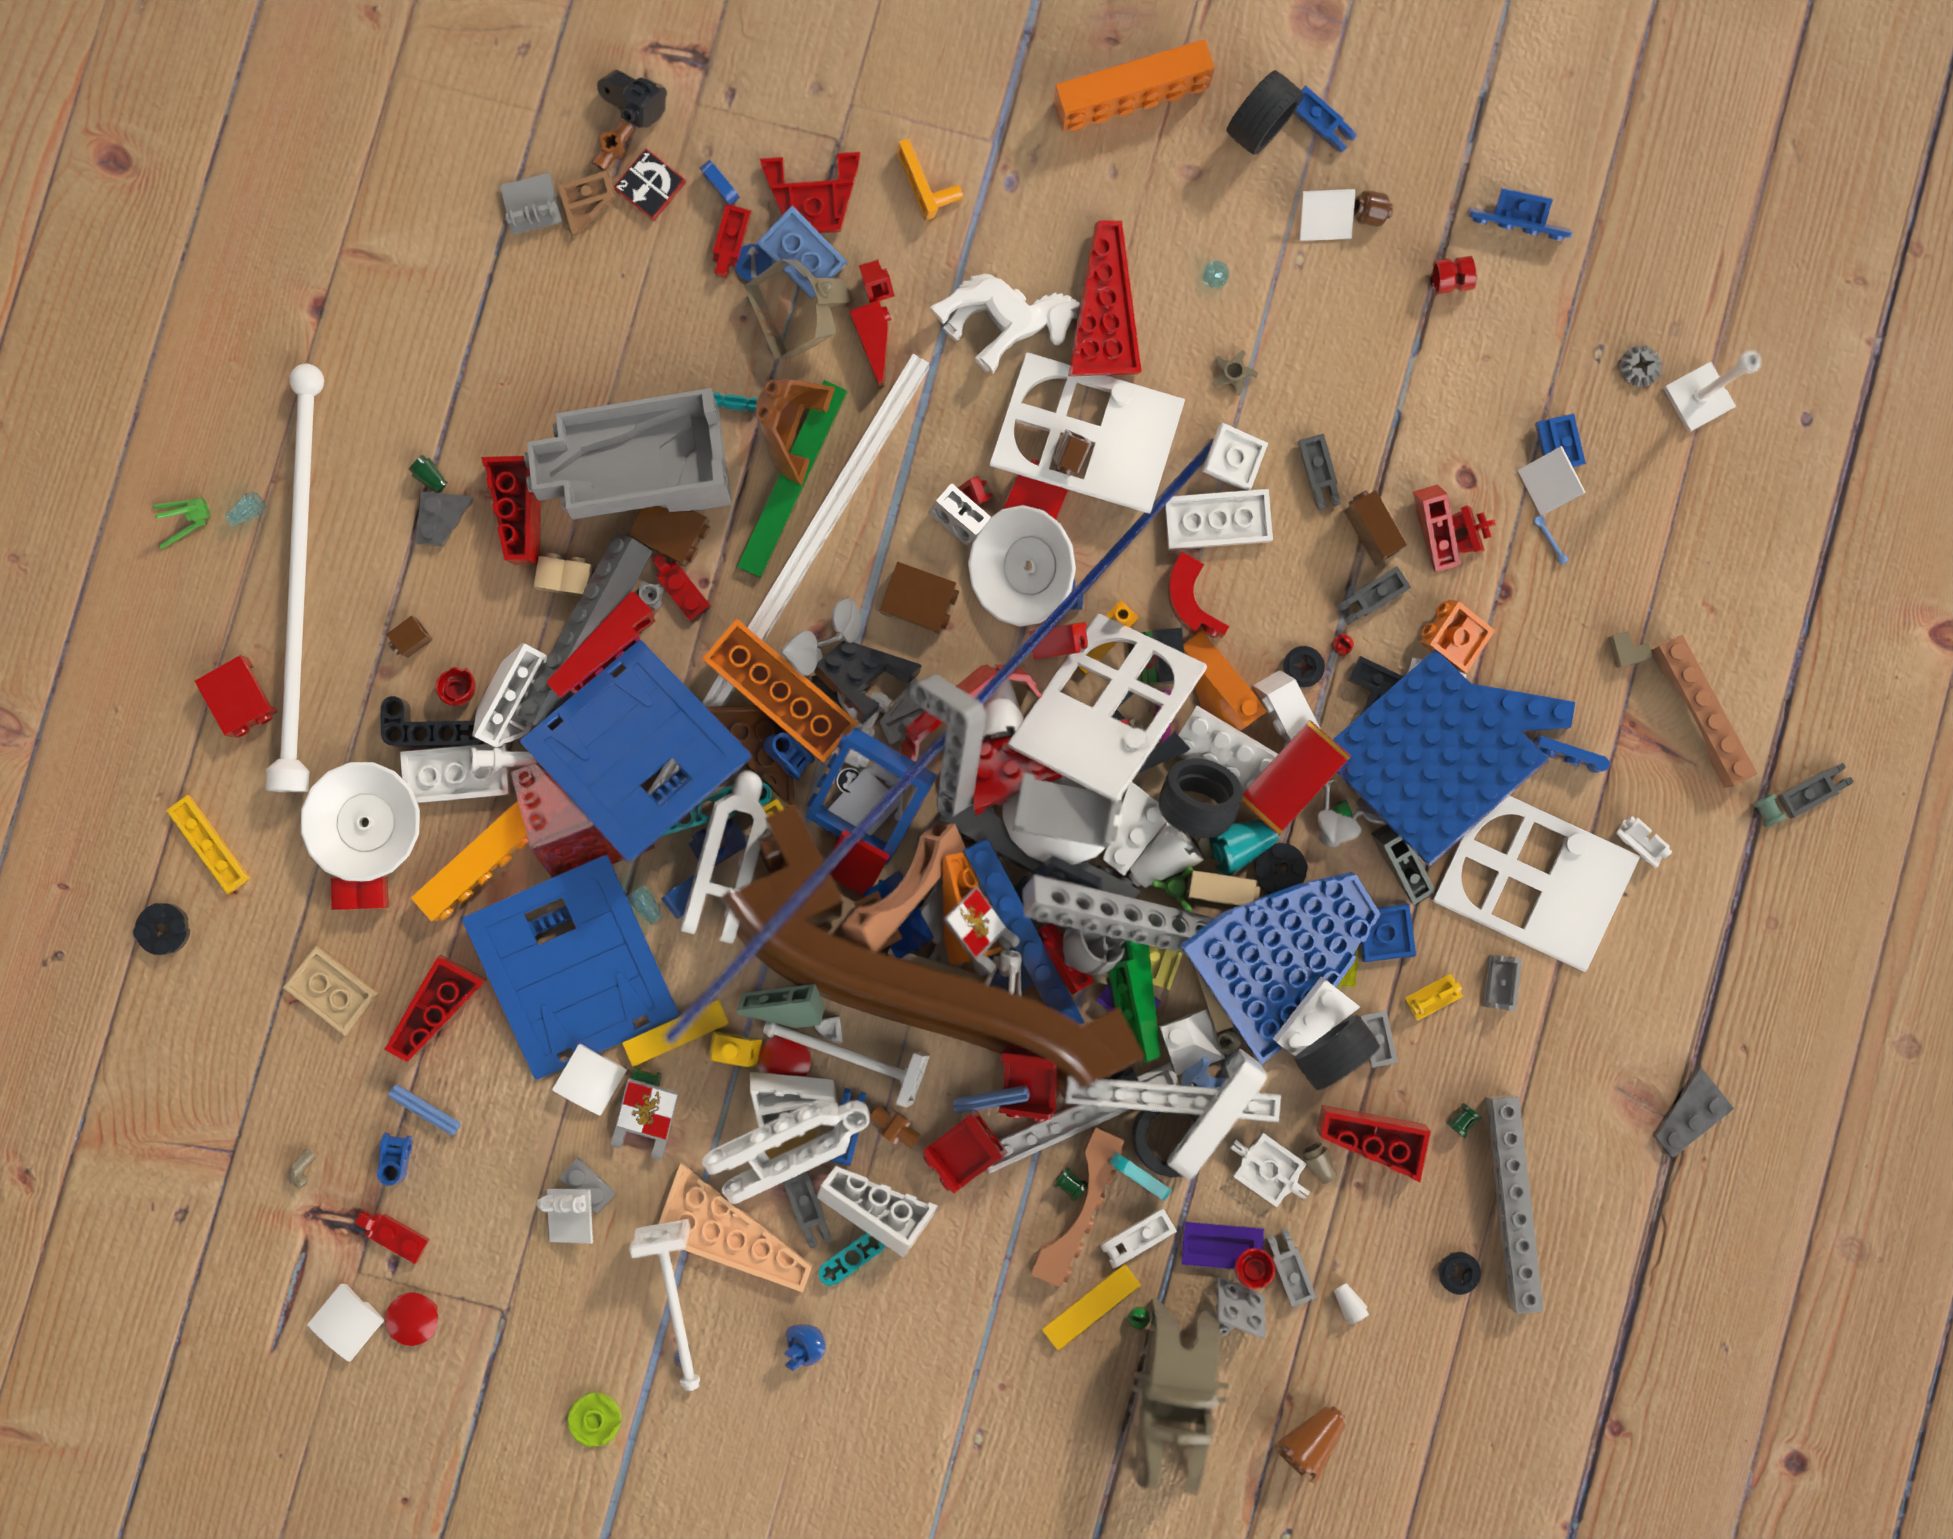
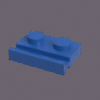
M1574 414L1535 423L1542 456L1562 446L1573 468L1586 464Z

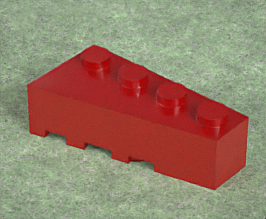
M442 954L437 956L384 1050L405 1062L411 1060L487 979Z
M1321 1106L1317 1132L1321 1138L1349 1151H1354L1373 1162H1378L1395 1172L1402 1173L1421 1183L1431 1134L1426 1124L1332 1106Z

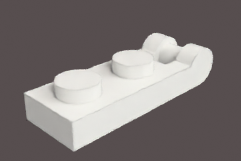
M1162 1207L1115 1236L1106 1239L1100 1244V1247L1110 1257L1109 1263L1112 1268H1116L1177 1231ZM1123 1243L1126 1251L1119 1254L1115 1246Z

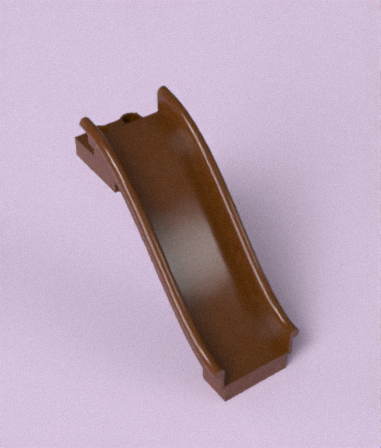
M795 804L766 817V835L757 838L760 846V856L770 876L758 879L722 896L726 906L739 923L736 934L760 961L798 986L816 984L820 996L833 1002L884 1019L971 1043L999 1054L1003 1053L1008 1044L1024 1046L1059 1066L1057 1089L1064 1100L1066 1097L1067 1075L1074 1080L1081 1090L1102 1078L1105 1079L1129 1067L1144 1057L1119 1008L1081 1026L1065 1015L1019 995L891 958L846 942L819 929V927L841 917L843 899Z

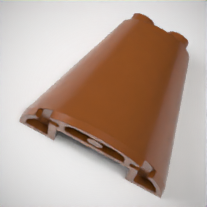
M791 379L770 380L765 384L757 400L756 417L759 419L775 467L787 479L802 485L810 461L805 457L789 454L804 407L827 413L835 388Z

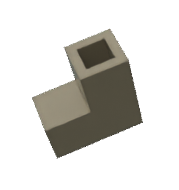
M1629 631L1608 637L1617 668L1653 658L1649 643L1633 647Z

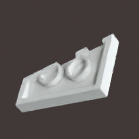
M1320 977L1273 1040L1296 1056L1361 1007L1323 977Z

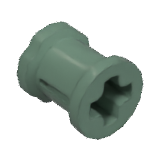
M1774 793L1752 803L1754 808L1757 807L1764 819V827L1774 825L1787 817L1785 813L1780 811L1775 801L1776 796Z

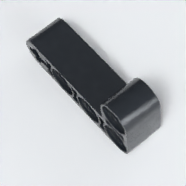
M390 696L381 703V739L387 745L394 747H447L481 745L485 743L476 737L462 734V731L473 732L475 721L411 722V709L406 700ZM399 702L401 706L400 712L393 716L391 706ZM424 727L427 730V737L423 741H419L417 739V732ZM447 727H451L453 736L450 740L445 741L443 731ZM395 728H399L401 736L399 740L393 742L391 732Z

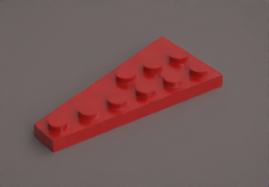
M1099 220L1094 225L1068 377L1138 375L1142 372L1122 221Z
M1127 719L1118 720L1129 726ZM1012 736L982 740L974 789V811L978 815L985 812V808L996 803L1001 805L1008 802V798L1019 794L1021 779L1024 773L1035 775V780L1053 782L1060 779L1062 774L1009 748L1007 744Z

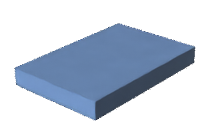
M793 206L756 242L775 263L780 259L798 260L815 278H833L848 263ZM790 264L783 269L811 299L816 296L810 280L804 278L796 268Z

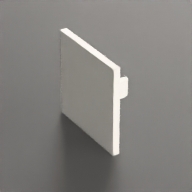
M1355 189L1303 191L1300 241L1351 239Z
M1562 446L1518 470L1541 516L1586 493Z

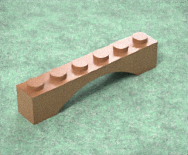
M1683 634L1651 649L1662 673L1672 683L1692 713L1705 740L1712 766L1724 788L1736 786L1757 775L1752 762Z
M935 820L920 836L913 862L898 887L880 902L867 907H858L842 926L851 944L876 952L896 930L900 923L943 875L942 857L961 853L965 849L955 824Z
M1098 1126L1093 1127L1084 1147L1088 1181L1082 1206L1075 1219L1061 1234L1040 1247L1030 1269L1031 1275L1059 1288L1062 1282H1068L1073 1270L1070 1267L1073 1257H1079L1084 1245L1080 1242L1084 1232L1089 1234L1093 1226L1094 1219L1091 1216L1094 1209L1099 1210L1104 1201L1105 1195L1102 1194L1105 1184L1110 1185L1115 1176L1116 1170L1112 1169L1113 1166L1109 1164V1161L1115 1152L1121 1156L1125 1153L1127 1146L1123 1145L1125 1140L1122 1137Z

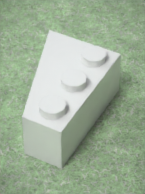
M1279 670L1253 685L1261 698L1263 706L1273 718L1275 729L1287 742L1284 746L1294 738L1309 720L1319 727L1296 680Z
M1132 781L1126 788L1123 797L1122 821L1118 828L1116 841H1112L1108 848H1105L1101 859L1121 876L1126 874L1167 821L1160 812L1159 802Z
M750 1072V1091L759 1127L818 1099L838 1104L833 1079Z

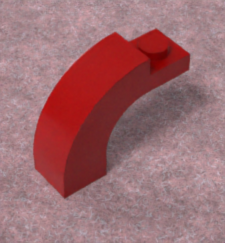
M1181 552L1171 570L1168 581V598L1171 609L1178 621L1191 633L1195 634L1199 626L1204 628L1203 632L1214 639L1217 636L1223 638L1230 626L1204 612L1198 606L1194 597V584L1204 564Z

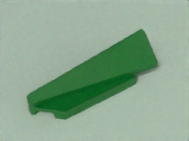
M1124 939V942L1120 945V948L1124 949L1123 956L1108 972L1116 1009H1120L1144 1055L1142 1060L1148 1062L1160 1057L1150 949L1147 944L1135 943Z

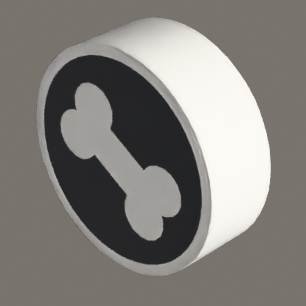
M854 768L843 769L837 776L838 788L846 794H853L847 788L858 777L860 772Z

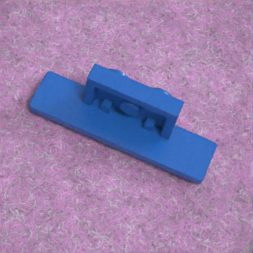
M1501 187L1494 212L1470 207L1468 209L1469 216L1473 217L1472 221L1488 224V221L1498 222L1497 226L1504 229L1513 230V226L1521 227L1525 233L1538 235L1540 231L1549 233V238L1563 241L1564 237H1572L1570 229L1546 224L1553 201L1550 197Z

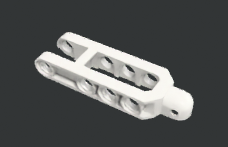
M752 771L741 772L735 779L732 793L714 803L680 931L691 934L695 933L706 893L722 897L734 889L738 890L751 883L760 851L757 838L764 836L766 829L765 818L767 817L758 802L762 790V781ZM738 810L751 814L754 820L750 834L745 839L747 845L743 860L739 861L740 869L736 885L729 888L709 883L728 814ZM727 907L724 915L725 925L719 941L733 944L739 923Z
M818 1099L711 1150L703 1158L702 1164L709 1174H715L727 1168L730 1170L749 1161L753 1168L729 1179L722 1187V1193L728 1202L736 1204L844 1154L848 1147L850 1136L863 1130L869 1124V1110L862 1101L854 1100L839 1106L835 1102ZM822 1123L823 1125H835L832 1131L773 1159H770L765 1150L776 1146L777 1148L781 1146L782 1142L797 1135H804L805 1131Z

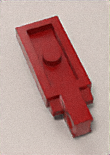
M726 204L713 248V261L717 262L715 269L716 277L727 279L730 266L736 267L751 219V210Z
M661 554L652 559L660 570L656 574L659 579L658 581L690 622L711 607L706 598L675 561L668 564Z
M1049 923L1038 930L1046 952L1071 995L1094 983L1091 975L1079 972L1073 967L1065 965V955L1063 952L1064 935L1058 931L1054 923Z
M363 1211L355 1221L356 1224L367 1229L364 1234L370 1237L369 1239L413 1264L418 1262L430 1241L429 1238L387 1214L382 1215L377 1212L375 1216H372Z

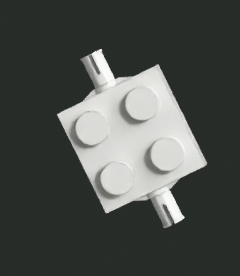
M1263 1132L1249 1148L1237 1141V1139L1233 1141L1241 1150L1232 1144L1230 1149L1242 1156L1240 1165L1232 1175L1234 1178L1276 1207L1290 1192L1296 1194L1303 1201L1307 1198L1299 1190L1306 1195H1309L1310 1191L1297 1183L1299 1175L1307 1163Z

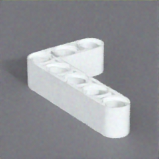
M1240 1048L1233 1052L1226 1063V1069L1229 1074L1228 1079L1167 1161V1165L1188 1180H1191L1197 1174L1267 1078L1261 1063Z

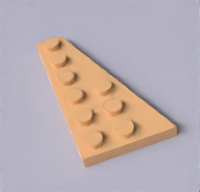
M681 1162L659 1224L685 1219L689 1220L690 1232L686 1248L683 1250L803 1292L812 1265L742 1209L728 1202L723 1194Z

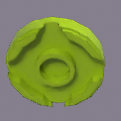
M591 1392L584 1394L574 1402L569 1411V1430L575 1440L584 1446L606 1445L614 1439L621 1427L622 1415L620 1407L612 1397L605 1393Z

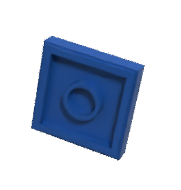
M1410 904L1378 907L1377 909L1380 912L1378 920L1370 928L1369 936L1365 943L1360 942L1363 962L1416 956Z

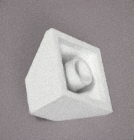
M1208 1009L1158 1026L1176 1076L1183 1074L1186 1068L1198 1063L1202 1057H1207L1209 1064L1225 1059L1224 1053L1218 1047V1036Z

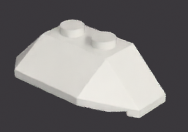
M522 643L501 662L477 707L472 736L497 748L529 733L533 724L517 715L529 695L535 680L547 661V655Z

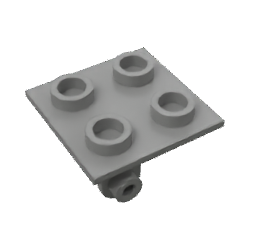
M550 173L500 185L507 212L505 216L507 223L510 224L512 235L562 223Z
M1218 1278L1216 1316L1218 1318L1220 1334L1227 1335L1229 1331L1236 1328L1265 1340V1296Z

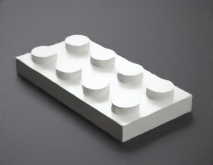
M1269 489L1164 498L1168 550L1273 541Z
M1199 706L1195 707L1179 733L1181 739L1191 748L1188 752L1179 755L1181 758L1207 759L1223 765L1239 779L1243 793L1278 755Z
M507 743L497 748L501 749V751H507ZM490 744L400 752L402 779L411 787L417 803L511 795L509 767H501V770L493 771V769L470 770V748H476V750H493V748H496Z

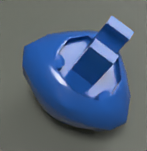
M807 1324L788 1327L785 1333L789 1349L785 1351V1356L790 1358V1360L785 1363V1367L794 1371L801 1365L807 1367L818 1362L823 1357L826 1349L825 1339L821 1330L818 1327Z

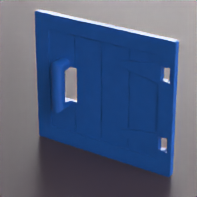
M642 640L637 641L520 740L528 752L628 862L634 860L751 759L750 753ZM623 664L626 669L614 678L611 674ZM561 717L564 722L551 731L548 726ZM673 758L678 763L679 770L649 795L640 785Z
M603 855L462 918L466 931L535 1079H540L566 1067L570 1058L560 1061L558 1053L572 1048L574 1053L578 1045L583 1044L594 1052L599 1053L680 1016L608 855ZM563 898L566 905L527 921L524 914ZM573 919L576 929L538 945L535 939L537 934ZM646 1015L650 1023L635 1029L633 1020Z

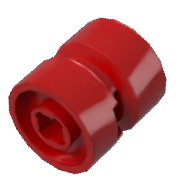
M1472 256L1457 257L1454 262L1451 259H1441L1433 262L1432 277L1436 294L1452 293L1455 288L1458 291L1475 289L1477 276Z

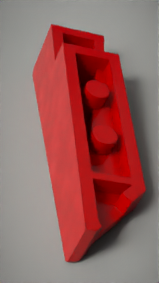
M630 592L547 680L548 686L559 698H563L569 691L576 694L640 640L638 633L655 622L652 610L635 592Z

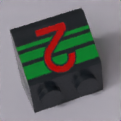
M1182 628L1141 632L1158 642L1184 653ZM1128 643L1129 654L1135 647L1134 644ZM1153 654L1136 680L1151 686L1174 684L1175 678L1170 666L1162 658Z

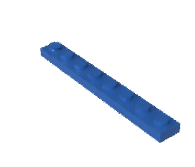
M985 838L964 849L999 918L1006 928L1019 938V944L1015 948L1021 954L1022 961L1046 1007L1065 1015L1080 1025L1085 1023L1065 983L1046 952L1030 917L1024 916V906L989 839Z

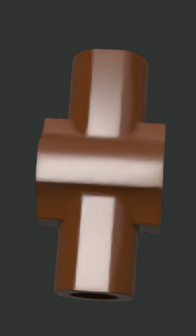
M619 119L612 131L603 132L599 138L601 148L592 160V164L602 171H607L613 160L622 159L626 153L624 143L634 130L633 127L626 121ZM615 142L617 143V146L615 148L611 146V148L609 149V144L614 145Z
M877 1104L869 1115V1120L879 1126L877 1132L894 1144L899 1140L911 1149L921 1135L909 1127L911 1121L894 1109L889 1113Z

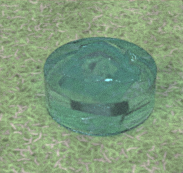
M1221 261L1210 262L1203 272L1205 284L1214 289L1223 287L1229 278V269Z

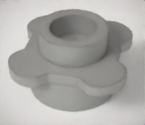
M645 581L639 584V597L647 606L659 609L662 606L661 594L664 592V587L660 583L653 585ZM649 593L653 594L651 598L648 597Z

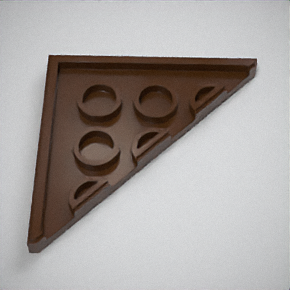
M756 705L705 706L750 753L751 759L745 765L756 773L787 805L795 804L793 778L785 773L781 766L767 755L764 750V741L769 735L787 732ZM777 739L775 746L781 752L783 743L780 739Z

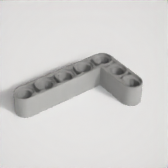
M935 674L913 684L910 691L912 699L918 706L948 725L937 807L944 817L951 818L972 805L986 712L979 701Z

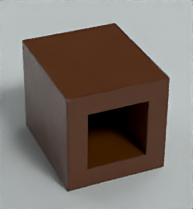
M410 616L386 634L391 640L388 645L397 656L401 654L407 658L433 640L421 622L413 616Z

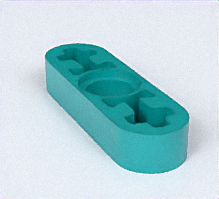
M1117 1152L1114 1153L1109 1161L1111 1166L1163 1201L1167 1199L1172 1191Z
M867 1232L820 1266L818 1273L820 1281L828 1286L836 1285L881 1253L885 1245L879 1241V1248L871 1246L866 1250L869 1255L865 1257L863 1249L857 1245L861 1242L864 1247L869 1243V1236L871 1235ZM847 1251H857L860 1255V1261L854 1265L847 1263L845 1260ZM840 1258L842 1266L847 1271L843 1272L841 1267L836 1271L835 1279L831 1276L826 1278L824 1276L827 1271L825 1267L829 1266L830 1269H833L839 1264L836 1259Z

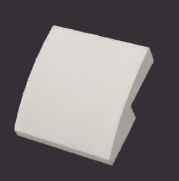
M579 1044L552 1090L577 1105L601 1116L628 1069L606 1056L599 1055L583 1044Z
M341 1283L307 1325L345 1360L351 1361L383 1323L384 1319L369 1302H363L347 1284Z

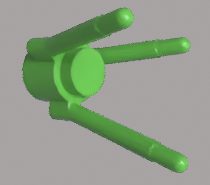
M197 497L190 500L153 505L154 509L183 507L156 514V519L184 513L188 521H194V523L160 544V549L174 543L197 527L207 524L205 519L211 517L204 498L198 499Z
M1188 867L1178 877H1169L1165 882H1153V886L1164 888L1167 895L1176 897L1185 910L1188 912L1192 910L1182 896L1186 888L1184 879L1193 871L1192 867Z

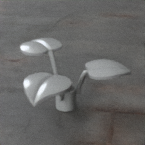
M850 597L842 599L833 609L832 624L835 631L838 632L835 637L817 643V639L812 632L802 631L792 637L780 651L799 674L807 676L815 670L817 662L822 659L820 647L839 641L842 637L846 643H852L856 640L861 629V617L853 599ZM864 689L861 693L866 695V689ZM837 692L838 700L843 710L856 720L858 712L854 708L849 709L844 704V698Z
M1334 776L1323 787L1325 790L1324 810L1318 814V822L1322 829L1319 840L1323 844L1336 847L1341 842L1358 837L1361 828L1355 819L1362 814L1370 822L1387 824L1362 798H1359L1357 801V806L1360 809H1357L1351 817L1342 816V814L1329 810L1330 786L1328 783L1334 781Z

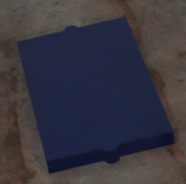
M898 871L885 880L880 879L878 884L863 892V895L867 897L878 891L883 900L898 887L904 877ZM918 904L897 927L902 939L889 946L895 958L899 960L913 951L918 952L919 947L935 938Z

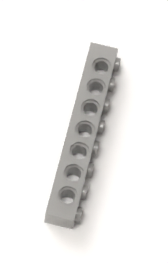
M1036 875L1032 877L1023 889L1025 917L1056 923L1065 927L1082 929L1087 932L1108 935L1112 938H1121L1135 943L1156 946L1160 949H1169L1181 952L1182 954H1185L1180 945L1215 919L1197 913Z
M1512 1094L1486 1097L1509 1308L1516 1314L1542 1312L1544 1310L1519 1097Z

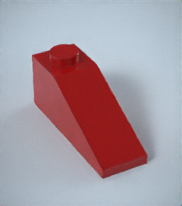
M879 300L851 310L850 315L880 389L885 384L889 338L888 322L892 320L887 307H881Z
M1438 484L1414 491L1417 516L1434 571L1439 572L1461 565L1448 493Z

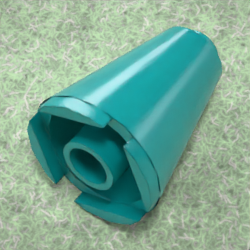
M1261 819L1233 823L1224 834L1217 837H1209L1214 854L1210 859L1216 858L1219 865L1215 866V868L1221 875L1232 876L1279 841L1280 835Z

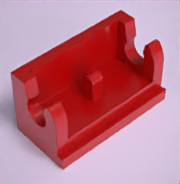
M1086 622L1029 631L1033 660L1080 653V645L1082 649H1086L1088 647Z

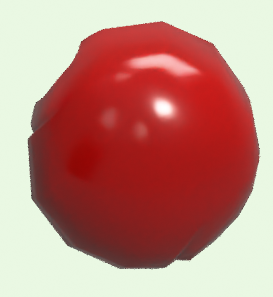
M452 667L442 673L436 681V694L443 703L449 706L464 705L470 702L475 695L476 682L467 668Z
M1251 1248L1246 1249L1238 1256L1234 1271L1237 1280L1243 1286L1250 1289H1261L1268 1286L1274 1278L1275 1265L1272 1257L1265 1251Z

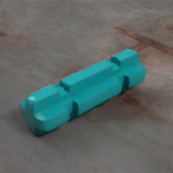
M713 392L718 408L724 406L725 409L744 412L748 410L749 412L756 413L758 398L750 397V399H747L746 396L731 394L723 396L722 393Z

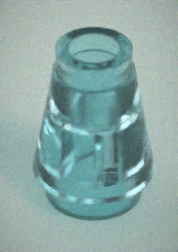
M256 492L246 493L225 514V517L233 527H236L262 515L266 505Z
M645 884L627 896L630 900V905L650 925L663 917L651 888L648 889Z

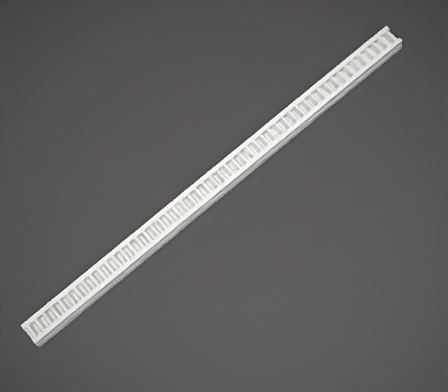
M913 354L749 624L748 628L764 642L927 374L929 363L917 357V355ZM719 675L702 704L704 706H726L736 688ZM673 758L662 768L648 792L649 795L679 770L678 763Z

